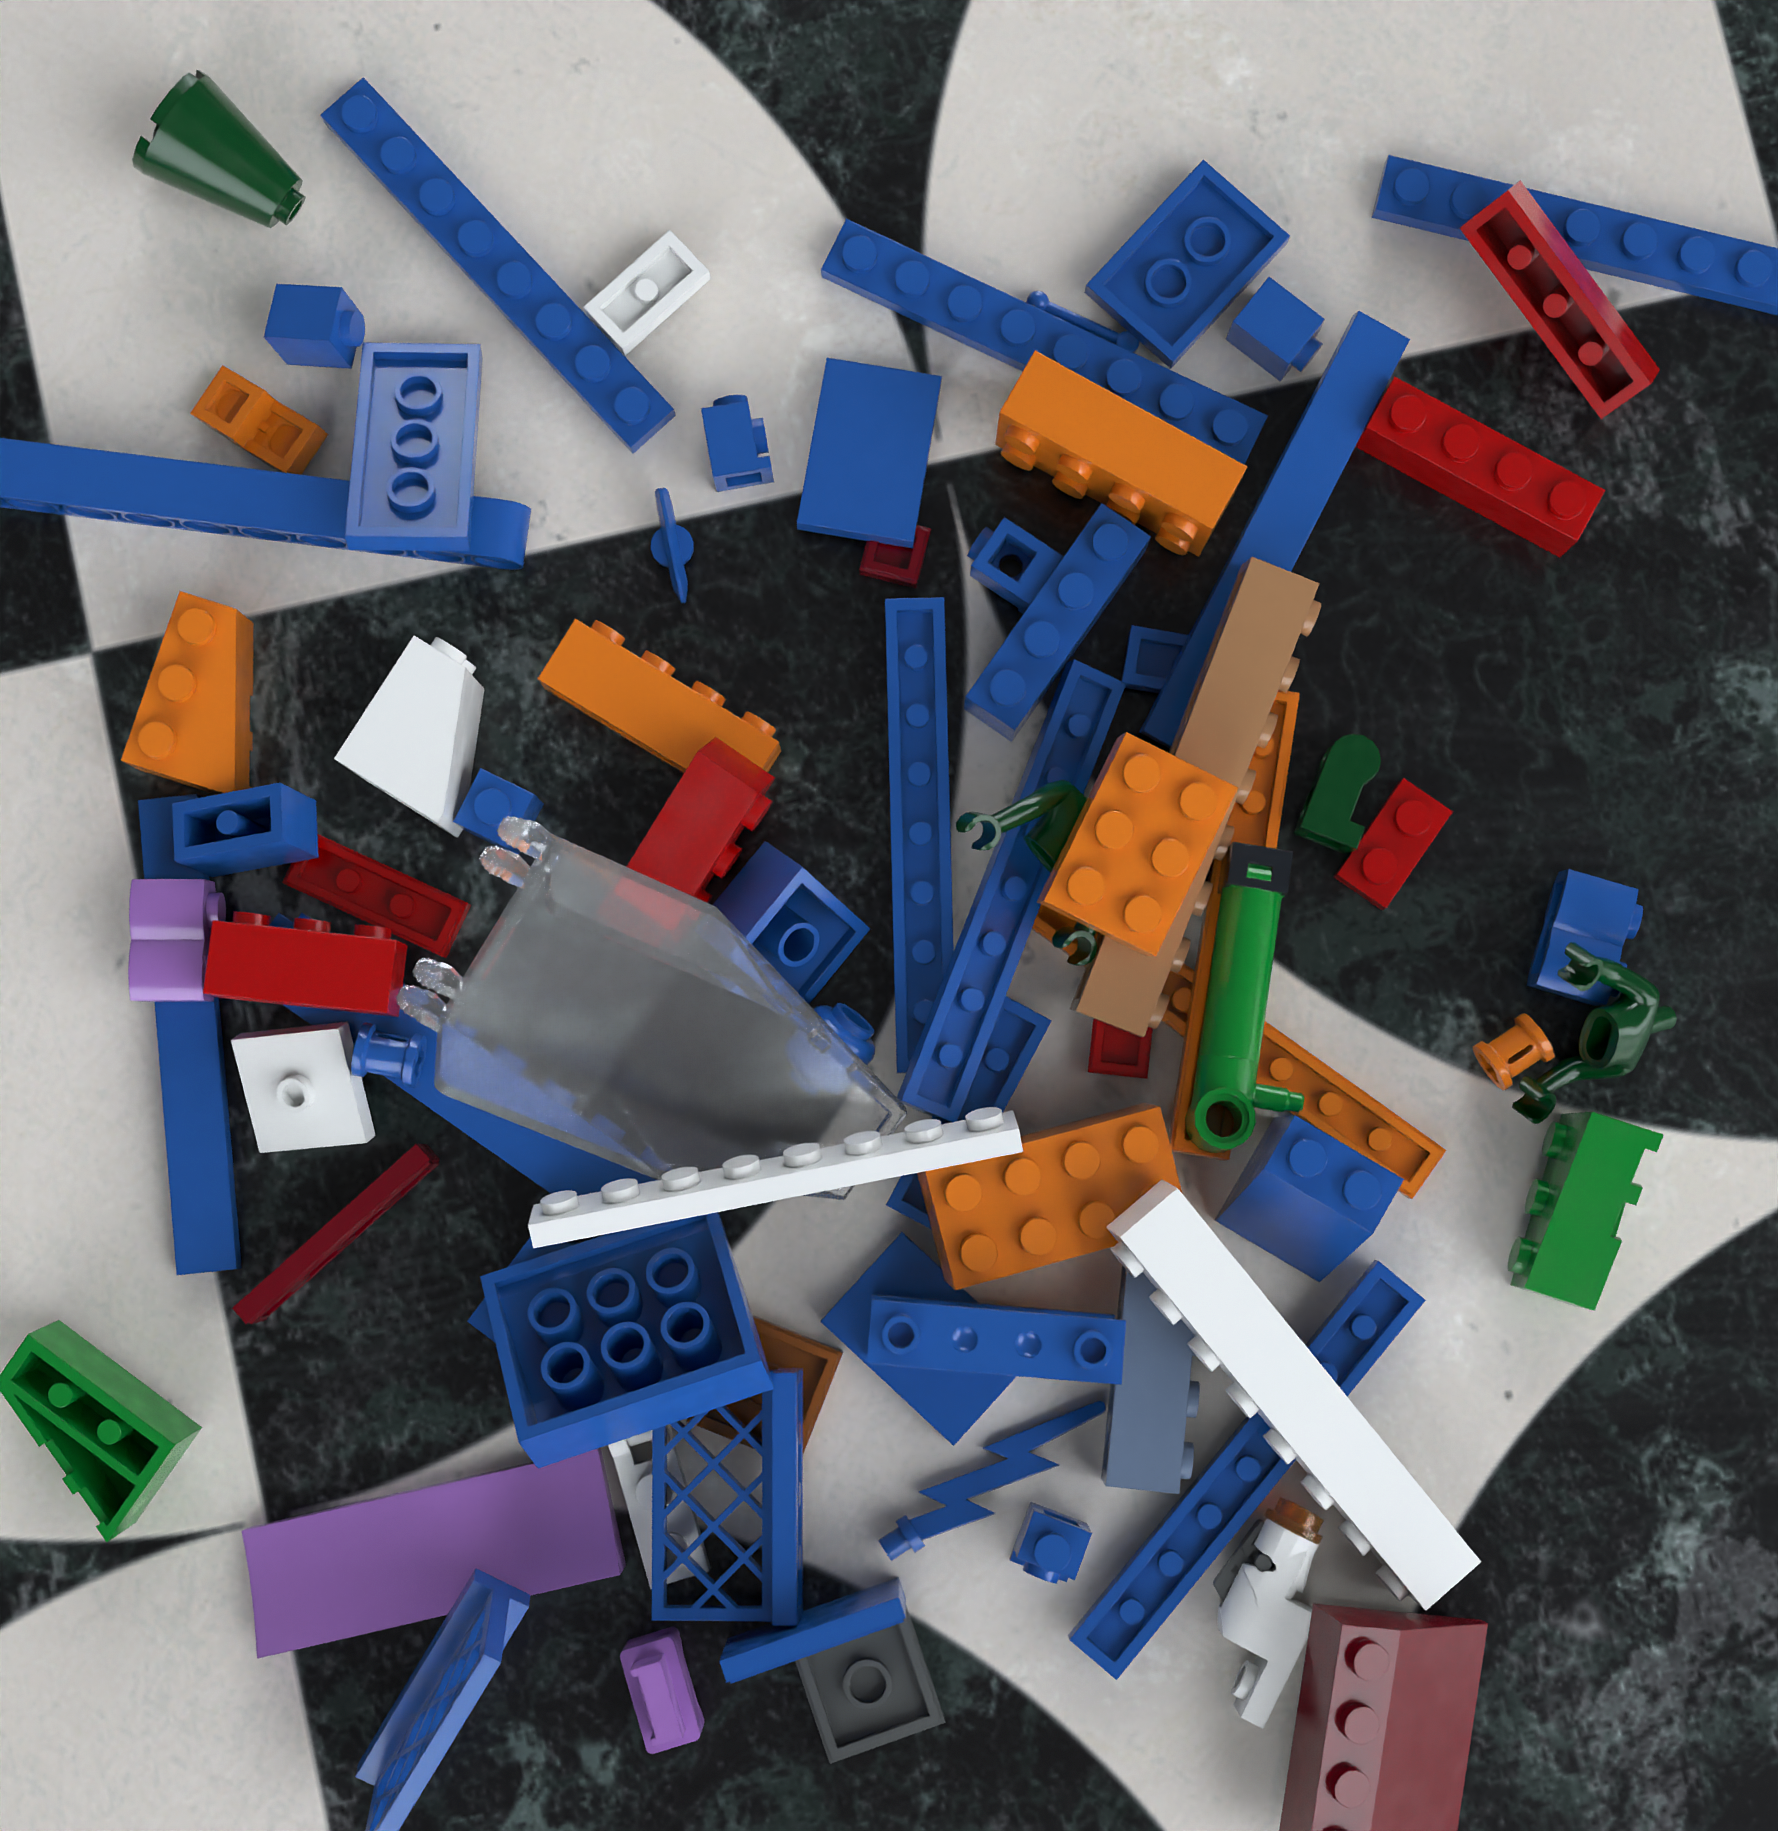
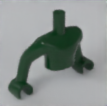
M1059 780L1038 788L1025 798L992 815L973 811L966 812L957 820L956 830L965 833L970 831L978 822H981L983 827L982 835L973 842L971 848L980 851L990 850L998 844L1002 833L1040 817L1034 827L1024 836V841L1036 858L1051 873L1087 798L1069 781ZM1076 922L1074 928L1069 926L1062 927L1052 937V944L1056 948H1064L1077 938L1078 947L1075 953L1068 957L1067 962L1076 966L1086 965L1092 962L1097 953V942L1094 938L1096 931Z
M1570 942L1566 946L1564 953L1571 958V961L1564 968L1558 970L1557 976L1579 991L1590 989L1598 981L1620 991L1621 994L1611 1005L1594 1009L1587 1016L1579 1038L1580 1056L1561 1060L1557 1065L1536 1079H1532L1529 1076H1524L1521 1079L1519 1088L1525 1094L1522 1098L1513 1102L1512 1108L1533 1124H1539L1549 1117L1557 1100L1556 1095L1553 1093L1563 1086L1580 1080L1616 1078L1633 1071L1647 1045L1650 1034L1671 1029L1677 1020L1676 1014L1671 1007H1658L1660 993L1653 983L1615 961L1594 956L1575 942Z

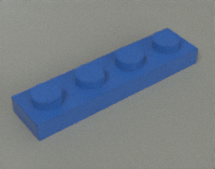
M1005 996L958 1121L966 1120L965 1116L969 1112L981 1108L997 1107L1004 1112L1052 1020ZM917 1173L901 1176L886 1206L932 1230Z

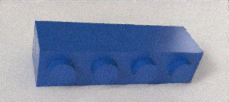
M1101 503L965 696L964 710L1012 742L1144 555L1151 536Z

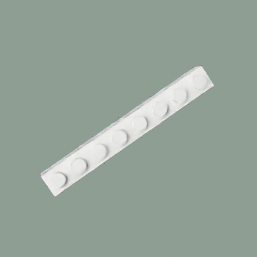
M1162 1179L1106 1227L1118 1241L1110 1249L1114 1256L1134 1278L1143 1272L1157 1289L1149 1296L1154 1305L1172 1325L1176 1324L1180 1319L1195 1335L1187 1343L1191 1350L1211 1372L1220 1366L1233 1382L1225 1389L1231 1399L1247 1417L1251 1418L1258 1412L1271 1428L1263 1435L1265 1440L1287 1465L1294 1459L1299 1462L1308 1473L1301 1481L1304 1488L1325 1511L1331 1505L1335 1506L1346 1520L1338 1529L1362 1556L1371 1550L1383 1565L1375 1574L1400 1602L1408 1595L1426 1611L1481 1563L1475 1553L1177 1187Z

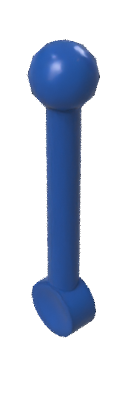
M1034 291L1027 297L1026 303L1135 353L1139 347L1140 342L1130 332L1123 331L1118 333L1050 302L1048 296L1043 291Z

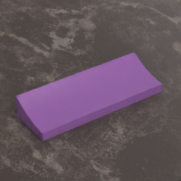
M601 1448L541 1468H537L533 1462L256 1525L242 1530L252 1593L257 1659L448 1615L475 1568L531 1596L618 1576L626 1567Z

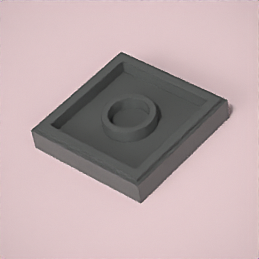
M907 1605L904 1622L795 1661L830 1764L946 1723Z

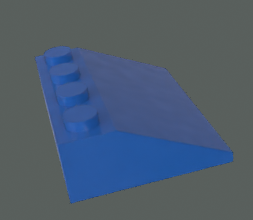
M719 1212L605 1234L480 1276L518 1442L537 1468L774 1389L760 1337Z

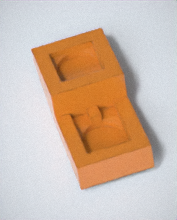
M223 365L190 412L196 419L276 471L302 475L329 435L319 425L278 402L264 389Z

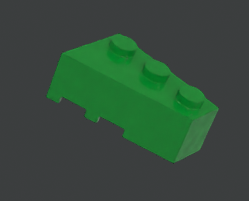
M60 1320L29 1333L0 1374V1392L40 1447L45 1444L66 1474L62 1478L72 1494L79 1492L100 1522L96 1528L106 1542H109L137 1522L202 1429L200 1425Z

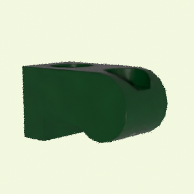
M1350 734L1341 737L1328 748L1322 757L1293 834L1346 855L1357 849L1365 827L1350 821L1363 786L1375 777L1381 762L1379 749L1372 740L1364 735Z

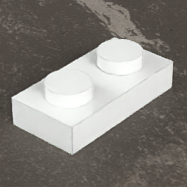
M669 230L584 306L586 315L626 356L711 279L710 273L675 234Z

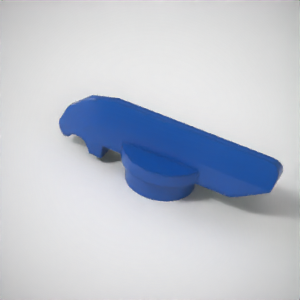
M664 487L658 488L655 491L660 529L652 537L651 551L654 559L660 565L669 569L674 592L681 603H686L688 580L684 565L691 559L694 552V542L690 533L684 527L676 525L668 489Z

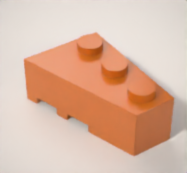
M179 591L121 761L140 771L215 795L252 788L249 786L250 751H253V733L250 731V696H253L254 623L236 608Z

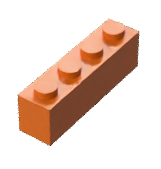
M575 619L538 677V681L545 690L682 773L686 771L697 751L715 737L766 772H769L781 752L779 741L772 738L776 732L772 725L748 711L745 712L741 719L724 709L722 705L726 699L718 692L699 681H695L692 688L671 677L676 670L671 664L645 650L640 658L623 648L621 645L625 638L598 620H595L592 626L589 627Z

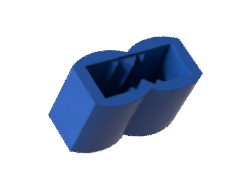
M1571 869L1558 872L1548 901L1543 929L1538 939L1529 970L1527 986L1594 1006L1606 1005L1610 996L1617 997L1620 991L1598 981L1590 989L1579 991L1557 976V972L1571 961V958L1564 953L1566 946L1570 942H1575L1596 957L1608 958L1627 968V964L1620 961L1622 946L1625 939H1634L1643 916V906L1636 904L1638 889Z

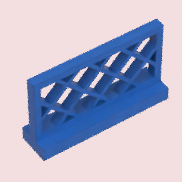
M803 1368L769 1370L774 1389L762 1393V1410L747 1426L726 1405L716 1408L739 1432L716 1457L691 1432L709 1411L695 1415L686 1426L681 1421L671 1423L670 1425L678 1434L668 1444L667 1425L652 1430L653 1621L772 1622V1625L797 1626L802 1618ZM761 1420L762 1442L751 1432ZM683 1438L708 1463L686 1488L667 1470V1454ZM743 1439L762 1456V1473L747 1488L721 1463ZM713 1469L739 1495L717 1519L690 1494ZM761 1482L762 1504L751 1494ZM667 1484L678 1495L668 1506ZM682 1501L708 1526L686 1550L667 1532V1516ZM743 1501L762 1519V1535L747 1550L720 1525ZM712 1532L738 1557L737 1561L716 1582L690 1556ZM761 1545L762 1567L751 1557ZM667 1547L677 1557V1559L668 1568ZM683 1563L708 1590L693 1605H667V1578ZM743 1563L762 1582V1606H738L721 1588ZM714 1595L723 1605L703 1604Z
M475 1568L358 1763L355 1777L374 1785L365 1831H399L501 1664L503 1649L529 1608L530 1594Z

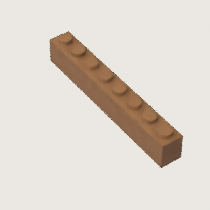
M1255 557L1249 558L1241 565L1169 751L1170 754L1238 787V790L1157 956H1145L1099 933L1096 939V956L1085 967L1070 1010L1140 1037L1145 1036L1148 1027L1158 1028L1169 1001V996L1161 993L1170 971L1176 973L1180 971L1190 948L1191 939L1183 937L1192 914L1198 917L1201 916L1212 891L1213 883L1205 881L1212 860L1215 858L1221 861L1231 843L1234 827L1228 825L1227 822L1234 803L1237 802L1243 805L1253 786L1256 771L1248 768L1257 746L1261 748L1267 746L1275 729L1278 715L1270 712L1278 690L1285 693L1288 691L1296 675L1300 659L1293 657L1292 654L1299 635L1308 636L1318 618L1321 603L1313 599L1320 583Z

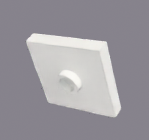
M348 1022L241 1033L231 1040L260 1153L367 1143L376 1136L362 1077L354 1076L351 1072L354 1045Z

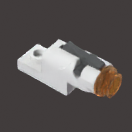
M1281 1496L1274 1509L1268 1507L1263 1519L1256 1520L1213 1581V1585L1222 1599L1218 1607L1219 1631L1223 1637L1257 1655L1254 1663L1246 1660L1236 1675L1231 1689V1694L1237 1697L1233 1705L1241 1718L1262 1729L1308 1638L1312 1609L1293 1598L1296 1591L1301 1594L1303 1593L1313 1556L1323 1538L1318 1532L1324 1519Z

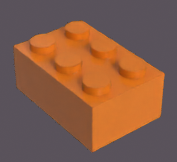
M1128 732L1117 737L1037 903L1145 956L1156 957L1238 787Z

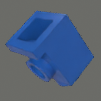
M724 396L713 401V407L701 408L712 475L717 492L774 482L770 456L758 457V454L769 453L763 417L751 419L747 396Z
M1005 517L995 531L986 526L967 554V557L974 561L971 565L970 576L1016 606L1022 614L1025 613L1064 557ZM1008 559L1017 561L1022 571L1015 577H1009L1000 571L999 566L1003 561Z
M1030 1502L1009 1560L1024 1566L1023 1571L1047 1582L1057 1584L1058 1579L1067 1582L1068 1578L1075 1580L1092 1532L1088 1524Z

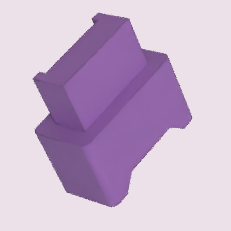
M669 1627L628 1640L620 1654V1660L647 1752L655 1754L698 1740L705 1721L702 1710L697 1702L678 1629L676 1627Z

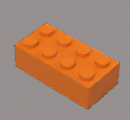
M1036 350L999 412L995 445L1002 448L1001 455L1007 461L1028 471L1032 470L1033 466L1053 476L1052 483L1072 497L1082 499L1084 495H1087L1103 503L1132 524L1138 523L1157 534L1155 540L1160 545L1179 555H1186L1189 551L1198 557L1200 556L1247 469L1246 465Z
M1148 1103L1133 1105L1020 1136L1023 1152L917 1173L944 1281L955 1290L1114 1247L1118 1241L1106 1227L1163 1179L1177 1187L1182 1193L1161 1107Z

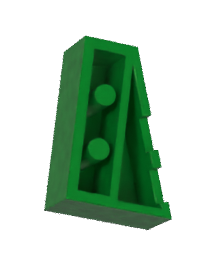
M1595 1112L1561 1114L1559 1122L1553 1121L1546 1132L1542 1146V1155L1548 1157L1542 1180L1535 1179L1525 1202V1213L1531 1215L1524 1238L1517 1237L1509 1255L1507 1268L1508 1271L1514 1273L1510 1285L1579 1308L1595 1311L1622 1243L1621 1238L1616 1237L1625 1204L1629 1203L1636 1206L1643 1189L1642 1185L1632 1182L1644 1150L1648 1149L1657 1152L1664 1134Z

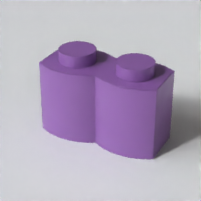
M132 879L129 899L131 943L128 980L130 1001L214 1002V996L203 994L212 921H225L226 918L225 897L223 893H216L215 882L207 879Z

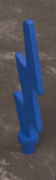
M1097 1401L983 1447L984 1450L1006 1458V1460L919 1491L920 1494L945 1505V1507L910 1520L904 1515L895 1521L898 1527L878 1540L889 1559L893 1561L911 1548L916 1553L925 1547L923 1540L994 1515V1512L968 1499L1059 1466L1055 1462L1030 1452L1102 1415L1106 1411L1105 1403Z

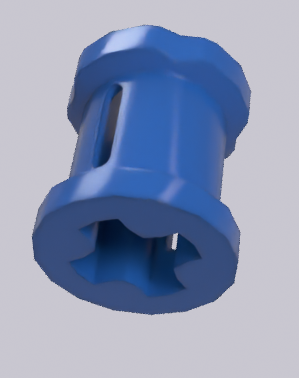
M364 1022L359 1030L351 1062L352 1075L364 1077L367 1072L402 1079L404 1086L415 1088L425 1061L427 1038L425 1035L415 1033L412 1038L380 1032L377 1031L375 1024Z

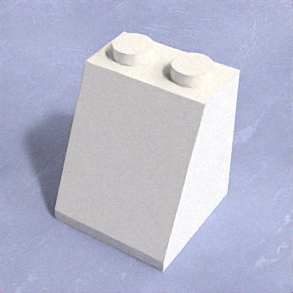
M413 636L334 759L365 781L458 838L463 829L453 821L470 789L484 688L472 675L476 667L466 660L467 656L438 637H435L432 644L429 645L418 637Z

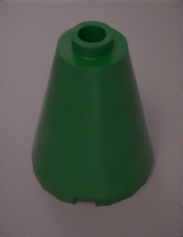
M196 70V76L190 72L183 76L168 92L150 118L151 121L157 124L151 143L140 136L132 158L134 168L144 175L268 228H272L279 221L288 225L295 218L305 201L306 196L299 192L303 180L208 75L201 70Z

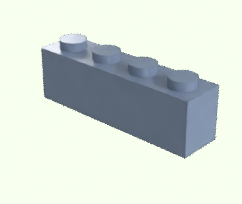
M1122 1265L1117 1319L1126 1320L1122 1385L1110 1384L1101 1480L1108 1487L1179 1494L1181 1479L1190 1480L1193 1469L1194 1445L1193 1442H1184L1186 1418H1196L1199 1406V1381L1190 1380L1192 1356L1196 1355L1187 1344L1195 1335L1181 1319L1172 1325L1154 1305L1149 1296L1157 1289L1143 1272L1134 1278Z

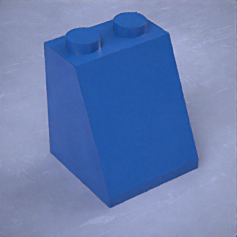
M1296 1115L1274 1117L1214 1221L1317 1282H1321L1374 1233L1404 1179Z

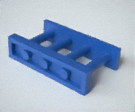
M872 1294L866 1364L1122 1385L1126 1320L1115 1319L1114 1314Z

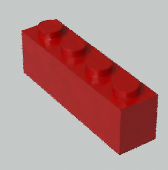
M1521 180L1460 227L1462 233L1600 419L1652 384L1660 371L1659 367Z
M1395 376L1382 395L1355 446L1559 558L1578 542L1605 492V489Z

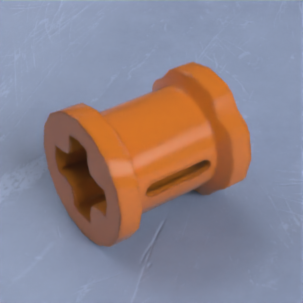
M1525 1013L1515 1018V1026L1488 1044L1480 1041L1473 1046V1052L1479 1064L1492 1082L1503 1091L1513 1085V1077L1537 1061L1541 1060L1545 1063L1555 1057L1553 1047L1542 1029Z

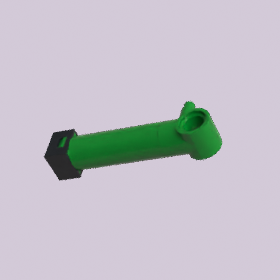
M1232 842L1222 859L1217 891L1218 894H1221L1192 1103L1185 1117L1186 1132L1190 1140L1199 1149L1209 1153H1223L1243 1144L1252 1135L1256 1124L1254 1108L1278 1112L1286 1110L1300 1112L1304 1106V1096L1302 1093L1291 1092L1287 1088L1256 1083L1281 900L1288 893L1293 851ZM1211 1105L1224 1106L1231 1112L1234 1118V1127L1228 1137H1220L1209 1130L1206 1124V1113Z

